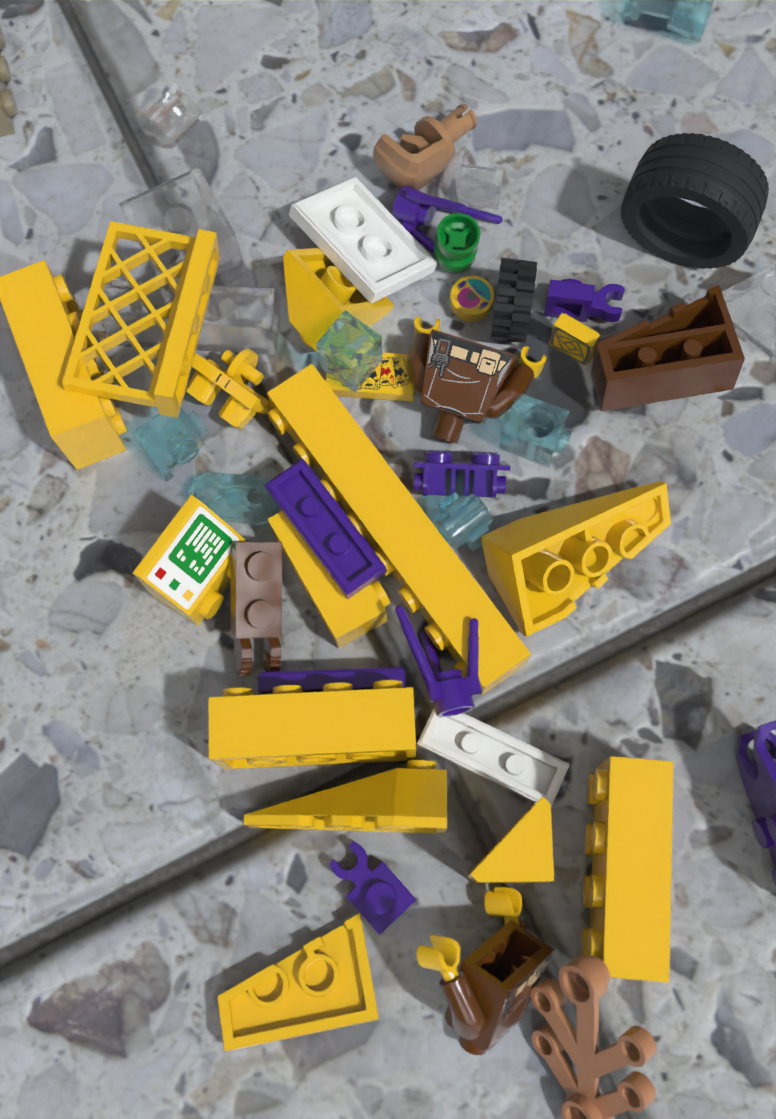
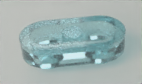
M208 472L198 476L192 482L188 492V498L190 495H193L223 521L230 523L266 524L268 523V518L274 516L280 510L264 486L270 480L261 476ZM216 488L219 490L215 498H204V493L208 489ZM261 492L264 494V497L259 503H251L248 499L252 493Z

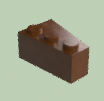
M717 285L707 290L706 296L688 305L682 302L671 307L669 314L650 323L644 320L596 343L591 377L601 412L734 389L745 357L720 286Z

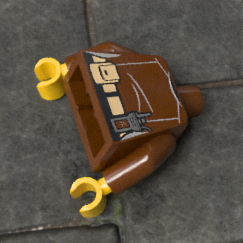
M418 316L414 319L415 336L413 337L406 363L413 391L421 397V404L440 410L432 434L434 437L458 444L466 418L485 424L487 418L497 419L522 399L533 379L540 375L547 357L545 355L537 363L527 360L526 356L530 348L528 346L522 348L519 358H517L514 354L440 332V319L437 318L434 327L424 329L422 328V317Z
M495 887L494 891L486 892L484 898L486 913L489 916L504 917L505 926L462 960L459 970L456 967L460 960V946L457 941L449 937L430 935L433 947L420 945L416 952L417 961L421 967L440 971L442 979L439 985L448 1002L444 1016L446 1023L459 1034V1044L466 1052L476 1056L490 1051L520 1021L531 1000L530 992L532 988L539 984L555 950L528 932L525 922H519L518 916L522 909V897L514 888Z

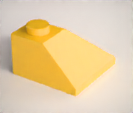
M319 248L290 249L283 256L289 322L300 333L302 341L316 352L343 348L390 313L395 306L387 296L371 304Z

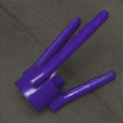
M407 185L403 186L399 191L392 212L396 219L402 221L401 225L432 253L435 242L420 231L418 227L421 225L427 227L431 223L436 209L451 213L467 214L474 219L500 224L503 221L500 215L467 207L465 204L431 196Z
M397 605L395 613L426 684L429 700L434 703L436 716L450 717L473 710L475 705L472 695L482 693L478 677V620L476 618L469 620L467 677H462V672L459 669L442 672L434 645L425 630L420 633L423 644L422 649L404 607Z

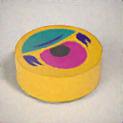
M466 276L459 279L453 285L450 294V306L453 313L459 319L467 322H477L490 314L493 308L494 290L487 280L479 276Z

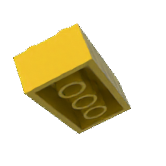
M43 260L0 276V301L50 437L77 470L127 451L122 434L127 433L128 428L119 408H115L113 400L64 390L61 384L82 317L79 303L76 297L72 296L62 273L54 276L46 261ZM88 342L86 349L92 346L90 342ZM94 358L81 365L78 378L94 381L106 373L103 369H100L97 359Z
M377 681L373 683V689L353 690V684L329 683L323 685V692L303 693L302 686L282 685L273 687V694L253 695V689L227 688L222 690L223 697H208L209 760L224 770L416 760L413 687L403 688L402 681Z
M610 756L596 767L594 774H588L586 801L587 804H594L593 825H586L584 851L585 855H592V875L584 876L582 903L583 907H590V929L582 928L580 955H593L601 959L607 966L611 978L669 983L674 761Z

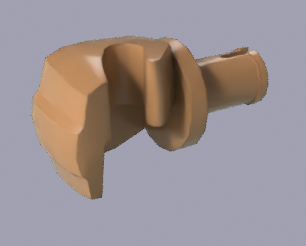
M460 104L440 121L434 117L425 116L416 122L414 127L415 135L403 134L401 136L400 145L388 135H382L373 151V158L382 173L399 189L407 185L420 191L439 173L445 170L449 162L453 160L455 156L453 143L476 128L477 118L473 110L470 109L466 114L462 115L468 109V106Z

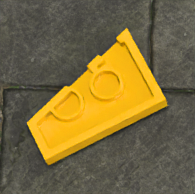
M360 913L346 920L343 925L326 935L319 936L307 943L302 949L275 965L268 966L217 996L224 1051L229 1052L380 1020Z

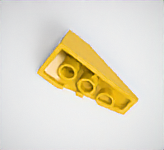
M657 481L520 518L481 536L488 577L523 635L528 637L566 618L577 608L574 602L591 586L599 589L609 580L606 576L608 571L624 557L628 559L635 557L671 525L667 483Z
M409 760L407 761V769L396 768L244 814L243 825L250 828L445 834L447 829V770L437 769L436 761Z

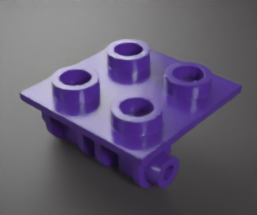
M424 450V458H415L413 467L424 468L423 473H414V491H423V496H446V472L451 470L450 497H455L456 470H464V497H468L470 470H474L473 497L496 498V494H505L506 476H497L498 470L510 471L511 466L506 461H500V455L497 452L472 451L470 452V460L452 459V451Z

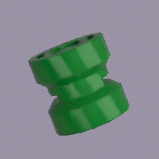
M463 213L449 214L438 224L433 253L435 260L438 262L437 264L445 271L452 273L463 272L470 268L475 261L481 232L475 219Z

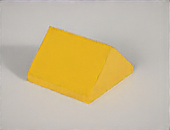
M544 797L535 802L472 869L467 877L473 883H544L554 881L551 804Z

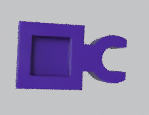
M352 842L349 844V847L356 853L358 858L357 865L353 869L344 870L334 859L329 864L337 877L344 880H352L356 885L346 897L380 935L417 899L384 862L372 871L367 866L368 857L366 851L358 843Z

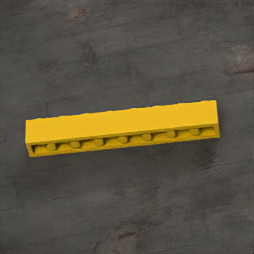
M310 364L267 392L271 405V410L267 412V415L274 427L281 435L288 432L296 444L292 446V449L299 460L303 458L309 467L313 466L322 478L320 480L335 501L340 502L348 513L347 517L360 534L367 539L376 555L386 566L387 572L383 575L386 577L392 573L400 584L401 588L397 590V593L402 602L412 614L419 610L429 625L424 629L432 643L439 651L447 648L457 663L452 666L453 670L459 669L462 672V677H467L469 620L471 618H476L479 623L478 677L482 689L481 696L526 665L531 656L529 650L314 365Z

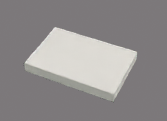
M356 177L291 204L289 216L371 304L432 274L438 262Z

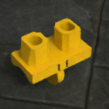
M244 349L236 355L232 351L226 350L221 357V361L229 366L228 370L214 360H206L200 354L195 353L192 367L196 369V372L186 389L187 393L203 404L210 406L220 390H225L230 394V397L218 415L236 428L243 429L256 412L267 414L271 408L269 400L244 383L248 379L254 385H258L264 377L261 372L255 369L258 355L254 351Z

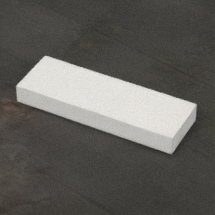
M435 707L417 743V747L533 803L544 797L551 806L570 766L569 763L464 713L450 717H437Z

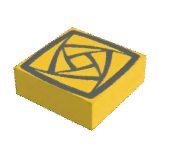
M561 313L553 325L549 345L582 365L587 366L595 354L596 343L599 342L601 335L571 316Z

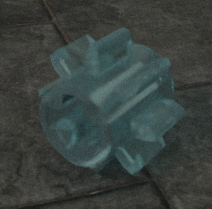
M455 492L438 505L442 512L440 513L441 517L435 521V524L440 534L452 548L457 549L463 545L465 548L468 546L473 552L482 545L481 536L489 531L487 526L493 522V517L486 505L475 494L466 498L464 495L460 497Z

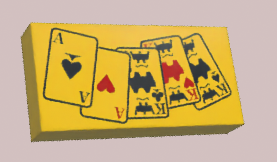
M329 349V359L334 366L345 368L338 371L346 381L342 379L336 370L330 371L328 369L334 368L328 360L326 383L336 396L414 402L415 392L413 391L406 363L408 354Z

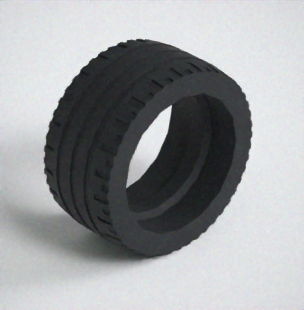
M695 133L668 135L652 143L638 162L624 195L621 219H623L622 222L629 235L638 244L663 260L680 266L701 269L725 267L739 260L751 244L766 208L769 183L764 175L765 172L756 163V160L752 159L744 150L739 149L734 144H730L728 141ZM683 199L695 201L704 207L693 205Z

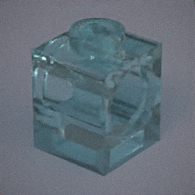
M520 393L514 400L501 432L499 449L549 467L554 454L564 455L573 431L565 427L570 411ZM532 426H539L544 428L549 435L537 438L532 436L527 429Z

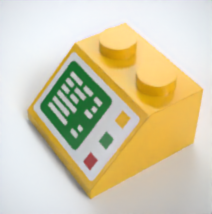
M190 495L134 570L133 574L154 598L198 627L204 618H212L219 610L224 596L221 594L231 582V542H246V540L204 503Z

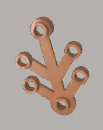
M579 955L560 969L559 983L554 979L546 978L532 988L530 992V998L534 1007L547 1020L546 1023L532 1033V1044L537 1053L546 1060L566 1092V1099L561 1107L563 1119H612V1116L629 1110L641 1113L656 1098V1091L652 1082L647 1076L638 1071H632L617 1085V1089L600 1093L599 1077L628 1065L634 1067L643 1066L655 1055L656 1043L646 1029L634 1025L624 1032L616 1043L599 1050V998L607 992L610 974L604 962L593 955ZM566 996L576 1005L577 1032L562 1010L567 1002ZM566 1050L576 1066L577 1075L563 1056L562 1052Z

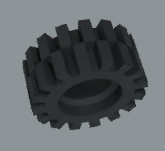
M501 258L491 339L526 343L535 289L537 262Z

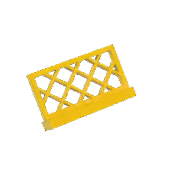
M110 221L61 383L64 390L156 407L160 415L174 418L179 417L220 261L217 232L198 229L197 236L192 237ZM119 238L137 241L143 248L142 251L124 261H121L115 252ZM171 248L187 251L185 260L169 270L165 268L158 258V255ZM151 260L160 274L138 285L129 271ZM123 275L132 290L109 301L103 292L105 284ZM178 277H180V278H179V282H178V284H177V283L175 282V279L178 278ZM168 284L175 293L174 300L156 310L146 295ZM140 299L149 315L127 326L117 311ZM100 301H102L104 305L99 308ZM111 315L121 330L98 343L91 333L93 325ZM169 317L166 325L163 319ZM157 324L164 334L163 340L156 346L144 351L134 336ZM128 340L138 356L115 368L105 352ZM88 342H90L92 346L86 349ZM98 356L110 371L94 381L78 378L81 365ZM158 357L156 366H154L151 361ZM146 365L153 375L149 391L129 388L122 377Z

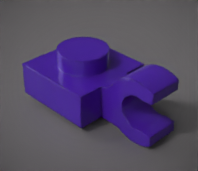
M550 279L544 316L559 318L561 313L581 322H587L588 316L601 318L607 322H617L620 320L622 308L612 307L606 301L610 299L622 301L625 287L619 284H608L599 291L594 292L595 285L583 284L576 279H563L561 281Z

